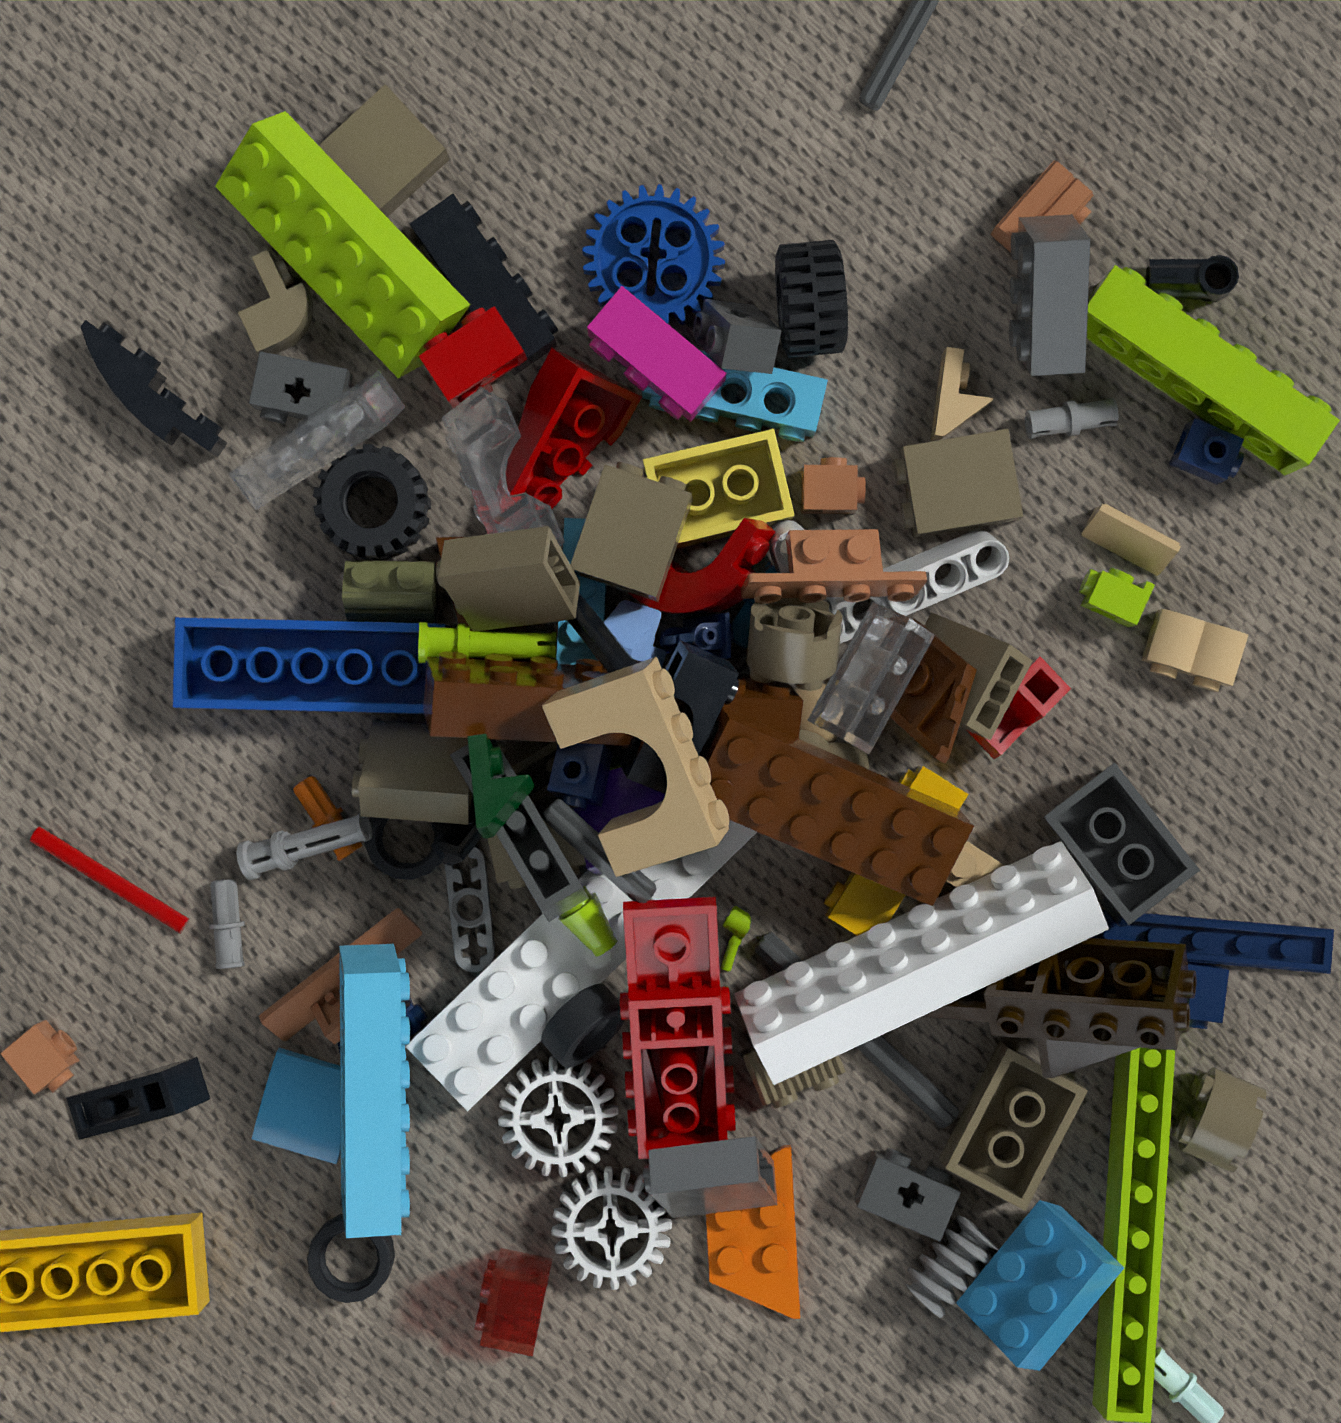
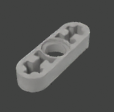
M475 845L468 855L470 858H477L478 866L471 868L470 876L471 882L478 879L481 880V889L467 887L460 891H455L454 882L464 883L463 871L459 868L455 869L454 865L449 866L445 864L454 956L458 965L469 972H479L486 969L495 957L486 858L483 851ZM465 895H475L482 901L483 912L479 918L467 920L460 915L458 903ZM484 923L486 933L477 932V943L479 946L487 948V954L480 957V963L474 964L470 956L463 955V949L470 946L469 932L460 935L459 926L474 928Z

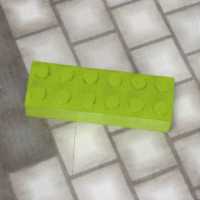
M286 111L252 123L215 187L398 379L424 365L419 358V355L425 352L424 345L438 334L446 332L449 335L469 308L470 304Z
M1115 265L1097 284L1088 297L1087 340L1209 424L1244 438L1242 447L1284 476L1310 465L1340 421L1330 413L1332 409L1326 402L1312 395L1306 397L1293 388V380L1277 370L1268 371L1256 362L1257 356L1248 348L1239 344L1232 346L1219 337L1220 331L1213 324L1201 318L1195 320L1181 311L1183 306L1174 297L1166 293L1158 295L1145 286V279L1133 269L1128 267L1121 269Z

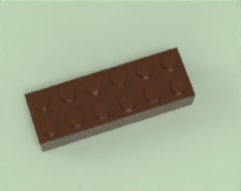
M722 707L716 719L718 721L717 733L709 746H703L699 756H702L708 763L711 772L710 784L717 800L720 799L725 804L729 820L931 906L934 905L974 828V825L960 809L728 707Z

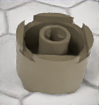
M782 598L778 603L767 605L755 602L751 607L746 659L748 666L751 668V678L762 683L774 681L793 683L797 688L806 691L820 689L822 681L831 677L837 669L842 627L841 612L837 610L835 615L829 612L830 603L824 600L816 603H804L799 598Z
M1212 1067L1207 1073L1198 1070L1189 1089V1095L1194 1096L1195 1100L1189 1113L1184 1111L1179 1113L1172 1130V1136L1178 1138L1177 1141L1181 1151L1233 1173L1238 1167L1232 1160L1235 1156L1242 1159L1245 1158L1260 1126L1264 1111L1255 1107L1258 1097L1266 1100V1089L1215 1067Z

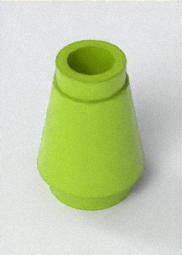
M583 886L588 899L560 915L558 920L597 957L615 946L618 940L614 936V932L597 894L590 893L586 886Z

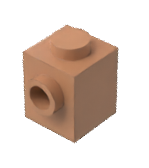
M829 457L821 458L820 465L803 466L801 514H854L857 511V504L865 503L866 482L865 477H858V465H847L846 458Z
M47 1020L32 1026L0 1053L34 1095L47 1087L54 1093L74 1077L70 1068L80 1061L74 1054L77 1047L71 1037L62 1030L56 1032Z

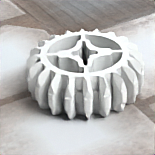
M551 1055L548 1070H544L543 1064L539 1059H535L532 1062L534 1076H531L523 1068L518 1070L517 1077L523 1086L515 1082H508L505 1089L515 1099L502 1098L499 1107L512 1112V1114L500 1116L498 1124L502 1127H513L512 1130L503 1135L502 1140L505 1144L518 1140L519 1144L513 1149L511 1155L517 1159L525 1152L530 1154L525 1165L527 1169L531 1170L535 1166L536 1161L540 1160L544 1162L542 1175L549 1176L552 1164H559L560 1176L566 1177L568 1174V1163L573 1162L577 1172L582 1173L585 1171V1162L582 1158L584 1155L594 1164L600 1161V1155L594 1148L595 1145L605 1150H609L611 1147V1141L602 1132L609 1134L617 1132L618 1125L613 1121L605 1120V1118L618 1115L619 1109L617 1105H604V1102L613 1098L615 1093L612 1088L598 1091L597 1088L605 1081V1076L602 1073L597 1074L591 1081L587 1078L592 1067L589 1062L583 1064L579 1073L574 1071L573 1067L558 1068V1060ZM549 1082L548 1103L543 1107L534 1108L533 1111L522 1112L523 1102L528 1094L536 1087ZM562 1082H567L580 1088L589 1097L592 1106L570 1102L565 1096ZM556 1095L558 1097V1106H561L562 1113L570 1114V1116L565 1118L561 1137L555 1119L547 1118V1116L552 1114ZM596 1119L595 1126L588 1138L578 1146L568 1149L569 1129L575 1125L584 1124L585 1120ZM531 1125L532 1129L540 1128L546 1130L552 1137L555 1150L545 1148L536 1143L526 1131L525 1126Z
M611 1166L605 1167L604 1181L598 1180L597 1173L594 1170L588 1171L587 1181L590 1186L586 1187L581 1180L574 1179L571 1186L577 1196L575 1197L569 1192H562L560 1201L567 1208L554 1209L553 1217L563 1222V1224H557L552 1227V1236L566 1238L556 1244V1253L565 1254L571 1252L564 1261V1267L568 1270L579 1263L581 1267L577 1273V1279L583 1281L591 1272L595 1274L593 1281L595 1288L601 1287L603 1277L611 1278L610 1286L613 1290L619 1288L620 1276H625L630 1286L636 1285L635 1270L638 1269L645 1277H649L652 1274V1269L647 1259L656 1264L663 1262V1254L655 1247L668 1248L670 1246V1238L665 1234L658 1233L672 1228L671 1219L657 1218L667 1211L658 1203L652 1204L655 1199L651 1193H644L642 1191L645 1187L642 1174L637 1177L634 1185L628 1183L630 1178L629 1168H623L621 1180H613V1169ZM603 1195L604 1203L601 1214L595 1218L586 1219V1222L575 1223V1219L582 1207L590 1200ZM617 1195L634 1201L642 1209L646 1219H638V1216L624 1214L618 1206ZM609 1208L612 1209V1216L616 1227H624L617 1231L614 1248L611 1246V1237H609L608 1231L602 1229L606 1226ZM638 1233H648V1237L641 1249L633 1256L620 1261L621 1245L628 1239L638 1238ZM577 1237H585V1241H596L601 1244L605 1250L607 1261L590 1255L582 1247Z

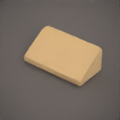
M1102 504L1094 509L1081 535L1156 576L1165 569L1181 548L1179 542L1107 504Z

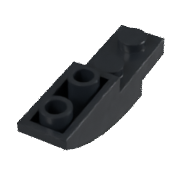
M87 320L83 322L81 330L87 348L99 372L122 404L146 428L171 446L180 434L184 433L216 457L221 454L228 444L218 436L223 428L202 413L199 414L196 420L182 411L187 403L164 387L160 394L157 393L167 379L157 371L161 362L140 347L135 354L121 345L125 337L105 322L99 328Z

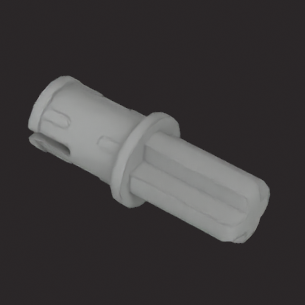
M233 879L213 881L210 885L213 923L209 924V929H214L215 968L225 969L244 966L241 926H245V921H240L237 882Z

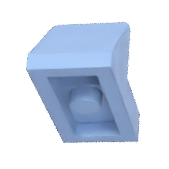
M628 600L621 601L604 621L605 625L634 660L643 662L657 657L662 668L667 653L663 649L653 647L655 634L661 619V612Z

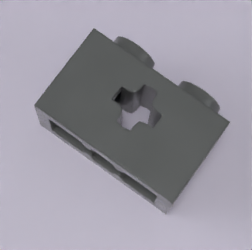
M704 299L702 312L696 314L693 325V334L700 347L722 369L772 374L782 330L755 305Z
M260 351L249 404L256 410L261 411L260 418L286 423L289 416L304 419L303 426L306 428L329 432L331 425L343 427L353 375L345 368ZM303 384L310 392V397H301L298 404L291 396L292 390L300 391Z
M887 1148L885 1154L874 1150L854 1197L857 1207L932 1239L941 1241L961 1193L957 1185L951 1182L953 1175L932 1165H928L926 1171L910 1165L911 1157L891 1148ZM911 1182H914L918 1195H909L906 1200H903L899 1187L908 1188Z

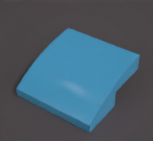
M278 1048L262 1097L252 1139L337 1164L341 1155L340 1066Z

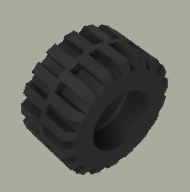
M834 240L780 244L775 255V284L779 328L782 330L780 337L788 358L843 353L848 339V305L844 265L838 245Z
M363 444L362 449H356L352 446L344 450L346 454L341 458L335 455L329 460L332 465L327 472L323 469L318 476L321 484L319 488L314 487L313 497L317 499V506H313L314 513L321 522L319 526L323 533L342 550L365 560L373 561V558H380L381 560L391 559L393 554L399 553L401 555L408 551L407 546L412 542L417 543L422 537L419 533L423 526L427 528L429 522L427 512L428 509H431V500L427 494L428 487L420 472L401 453L398 454L392 448L383 445L381 448H377L373 444ZM369 478H382L390 482L395 488L398 497L397 507L393 516L385 524L376 528H363L357 525L348 513V500L352 490L360 482Z

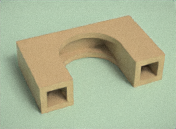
M657 657L557 691L542 705L560 749L607 733H625L646 742L658 754L664 765L667 776V790L664 800L655 805L612 818L598 834L616 877L718 846L729 830L727 808L723 801L717 800L710 784L711 772L708 763L702 756H698L692 741L693 730L690 720L685 713H680L673 696L675 692L673 680L669 672L661 668Z

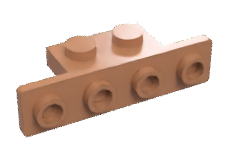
M878 529L789 530L786 536L789 573L748 574L741 587V598L754 599L755 602L761 604L774 603L782 598H799L804 603H816L823 601L827 597H843L847 602H861L870 597H888L890 601L900 602L910 600L916 596L927 582V575L925 571L883 572Z
M397 908L350 945L394 944L396 954H399L422 935V931L400 908ZM339 953L261 1013L259 1019L262 1025L282 1041H287L316 1018L324 1036L334 1045L339 1042Z

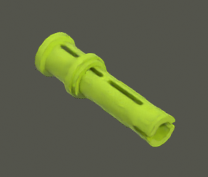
M419 622L418 663H426L427 657H439L441 652L463 653L467 656L466 659L485 658L488 654H502L513 659L531 660L532 657L538 656L556 659V632L470 631V626H465V624H458L456 628L428 627L426 622Z

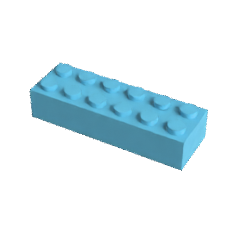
M394 944L339 946L341 1204L346 1238L401 1235V1218L410 1216L409 1190L406 1189L405 1176L410 1173L409 1147H406L405 1132L410 1130L409 1104H406L405 1088L410 1087L409 1061L406 1060L405 1045L410 1043L409 1017H406L405 1002H401L410 999L409 973H406L405 958H397Z

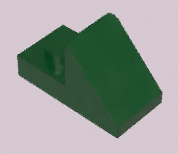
M487 734L467 736L476 827L484 839L493 838L532 791L534 783L530 775L496 779V776L504 775L500 747L493 748Z

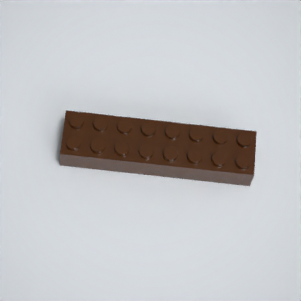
M441 652L439 657H427L423 711L429 734L436 737L458 738L487 734L489 739L557 742L542 705L557 691L608 674V672L598 660L579 659L576 660V665L558 664V660L542 656L532 657L530 662H514L512 657L502 654H488L485 656V660L466 659L467 656L459 652ZM739 674L737 677L739 680L737 693L729 705L724 704L723 706L799 739L804 700L789 683L779 681L762 683L752 679L750 674ZM674 697L680 713H684V701ZM607 733L580 743L629 745L633 736L625 733Z

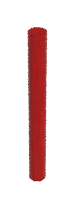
M39 826L33 832L30 842L179 934L182 933L190 920L188 917Z

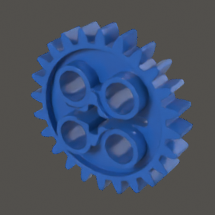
M658 184L654 196H648L644 185H640L639 198L634 200L624 190L622 191L623 205L619 207L611 200L606 202L610 214L609 217L598 213L594 215L595 222L600 227V230L587 229L586 237L595 245L582 247L583 256L594 261L585 264L583 271L586 275H597L588 283V288L590 292L603 290L598 298V305L600 307L605 306L620 287L623 286L618 281V275L625 269H635L641 274L642 280L634 287H623L668 325L669 317L675 316L677 321L684 325L685 310L689 309L692 313L697 314L701 312L697 301L699 298L702 300H713V294L707 288V285H721L722 278L712 272V270L725 268V260L713 256L722 252L725 247L723 241L711 240L719 233V225L705 226L710 216V211L705 209L696 214L694 212L696 198L693 196L685 204L681 203L680 189L678 188L675 189L670 198L664 197V190L661 184ZM660 220L659 256L661 259H658L655 294L648 296L646 290L649 265L646 256H649L651 251L653 221ZM632 225L640 226L645 230L646 236L638 243L627 242L622 237V232L625 228ZM674 229H680L689 235L690 240L682 247H674L666 241V235ZM674 272L679 273L685 278L686 284L678 291L667 290L661 283L665 275Z

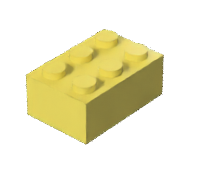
M774 429L643 459L646 478L659 482L661 476L670 477L685 483V491L692 493L693 500L676 549L732 536L743 518L764 521L771 527L778 521H792L795 517Z

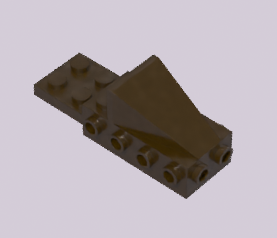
M1089 938L922 1017L989 1022L991 1035L1037 1039L1043 1078H1055L1140 1047L1177 1050L1180 1032H1188L1190 1005L1186 1002L1187 998H1195L1197 977L1195 970H1188L1186 944Z

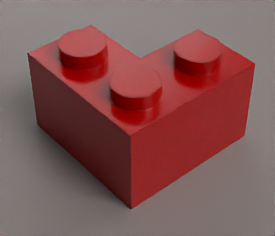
M495 306L487 311L482 307L471 312L461 321L463 327L449 336L446 332H443L433 337L424 345L425 352L419 355V358L456 414H459L494 391L490 385L492 382L527 360L524 350Z

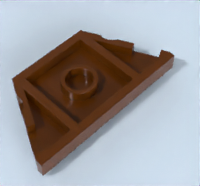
M912 619L897 628L891 636L882 637L869 645L871 653L854 663L846 659L838 665L837 670L934 758L945 764L950 758L977 669L916 619Z

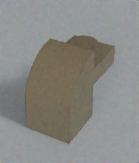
M266 250L253 256L252 259L270 298L238 312L258 355L260 351L277 354L298 343L309 329L313 316L312 297L307 287L302 282L288 288L295 281L284 259L276 262L272 254Z

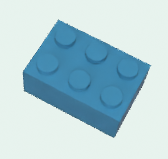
M1039 1200L956 1304L1017 1368L1040 1371L1122 1272L1124 1267L1062 1206Z

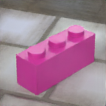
M623 286L620 287L587 326L588 336L592 339L589 346L607 362H610L614 357L627 369L623 374L636 387L644 391L648 386L662 397L658 404L677 420L683 415L691 422L726 380L725 371Z

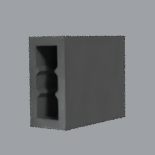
M756 1136L649 1150V1165H645L643 1168L646 1192L651 1193L657 1203L673 1218L777 1205L774 1161Z

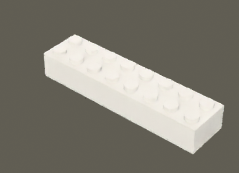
M1059 841L1051 846L1042 847L1034 854L1010 865L1001 866L993 873L972 883L956 887L952 892L937 898L933 906L928 904L918 905L897 918L873 926L865 933L845 942L834 944L828 950L805 961L796 962L762 981L753 982L745 989L734 993L752 1044L773 1085H776L1108 930L1109 927L1093 887L1062 841Z

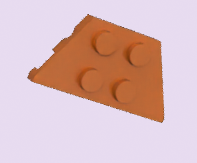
M783 1145L777 1151L770 1154L775 1167L777 1205L706 1214L709 1282L792 1319H800L791 1145Z

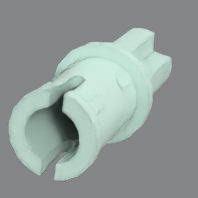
M1162 1347L1156 1348L1154 1379L1170 1393L1169 1399L1173 1403H1181L1200 1423H1218L1224 1414L1223 1407L1196 1382L1197 1376L1194 1373L1187 1374L1165 1353Z

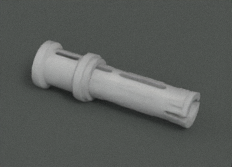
M359 813L353 817L320 825L295 834H290L287 831H278L273 833L270 839L256 843L249 840L240 842L236 852L238 865L242 874L248 880L260 878L262 872L280 868L283 871L292 869L299 859L329 852L361 841H369L372 838L371 823L368 817H362Z

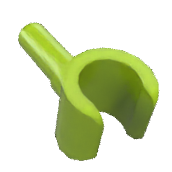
M737 906L731 909L730 915L727 916L722 924V927L733 933L729 939L720 967L725 971H731L738 947L748 933L751 924V916Z

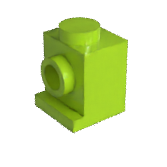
M1110 568L1108 573L1089 569L1079 589V593L1085 595L1080 606L1128 628L1136 626L1155 584L1146 581L1136 586L1132 584L1135 579L1133 576L1115 568Z

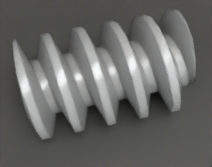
M960 1215L956 1217L962 1230L960 1233L948 1228L945 1229L944 1233L949 1241V1245L945 1246L936 1241L931 1244L937 1258L934 1260L924 1254L920 1255L919 1258L925 1268L923 1273L911 1267L907 1269L913 1283L911 1285L906 1284V1286L939 1318H943L946 1315L941 1300L955 1305L958 1299L953 1287L965 1292L970 1286L965 1274L976 1278L981 1272L977 1261L988 1264L993 1258L989 1248L999 1250L975 1224Z

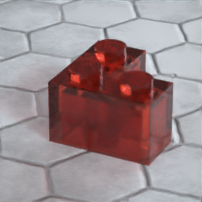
M501 1248L497 1260L489 1259L480 1291V1297L488 1298L487 1304L480 1302L474 1330L483 1331L480 1346L533 1357L553 1261L552 1258Z

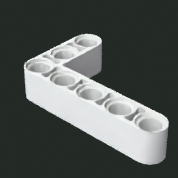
M782 520L771 526L776 532L769 541V553L777 573H789L787 553L780 552L781 543L786 538L789 530L804 529L795 521ZM976 530L883 569V572H926L927 582L919 593L910 600L894 602L888 600V597H870L869 608L862 614H853L852 610L856 602H847L843 597H827L824 601L830 603L829 612L835 615L837 610H839L842 614L840 644L998 577L1008 567L1009 553L1006 547L994 536L986 531ZM985 546H991L992 551L989 558L984 562L976 563V555L979 550ZM951 563V571L948 576L941 580H935L936 570L943 564Z

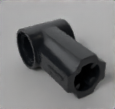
M1222 255L1211 256L1208 259H1149L1147 261L1146 286L1158 295L1166 293L1175 299H1202L1207 302H1217L1234 289L1239 279V271L1235 262L1229 257ZM1207 270H1217L1220 272L1225 280L1224 288L1214 289L1210 287L1205 281V272Z

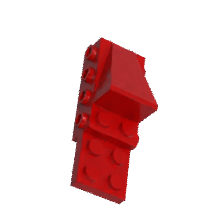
M716 897L649 900L646 903H639L638 901L623 902L628 992H620L621 1020H630V1032H622L623 1058L624 1060L632 1059L633 1071H625L626 1098H635V1109L627 1110L628 1135L629 1137L637 1136L638 1159H649V1150L728 1140L727 1131H736L734 1104H726V1093H734L733 1065L724 1066V1054H732L731 1026H722V1014H731L729 987H720Z

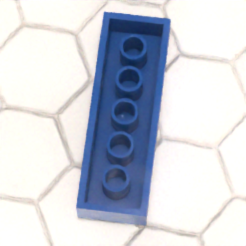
M175 617L173 708L424 714L427 661L426 663H418L419 623ZM427 623L428 627L451 628L447 624Z

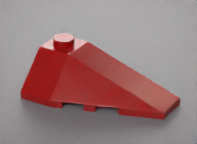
M551 348L531 385L490 521L494 525L510 531L535 528L562 499L560 485L576 471L584 476L593 466L586 457L602 440L612 446L622 435L642 396L586 363Z

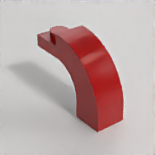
M743 518L719 555L707 567L690 573L672 559L658 602L632 593L629 594L651 608L671 613L702 615L728 609L743 600L741 598V587L748 574L756 573L751 567L765 557L770 548L769 541L776 531L764 521Z

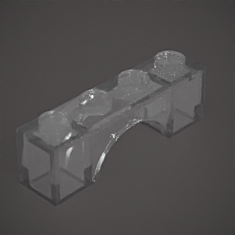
M481 387L442 416L448 433L446 436L447 444L457 455L462 468L459 472L460 477L467 488L470 489L476 503L473 507L475 515L485 526L487 534L549 526L558 544L561 546L565 543V540L551 506L527 493L510 495L506 483V467L509 456L521 438V434L508 402Z

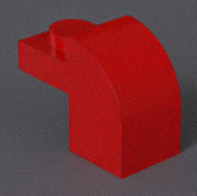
M1040 656L1030 665L992 739L988 740L968 730L966 731L993 759H996L1029 726L1042 719L1071 688Z

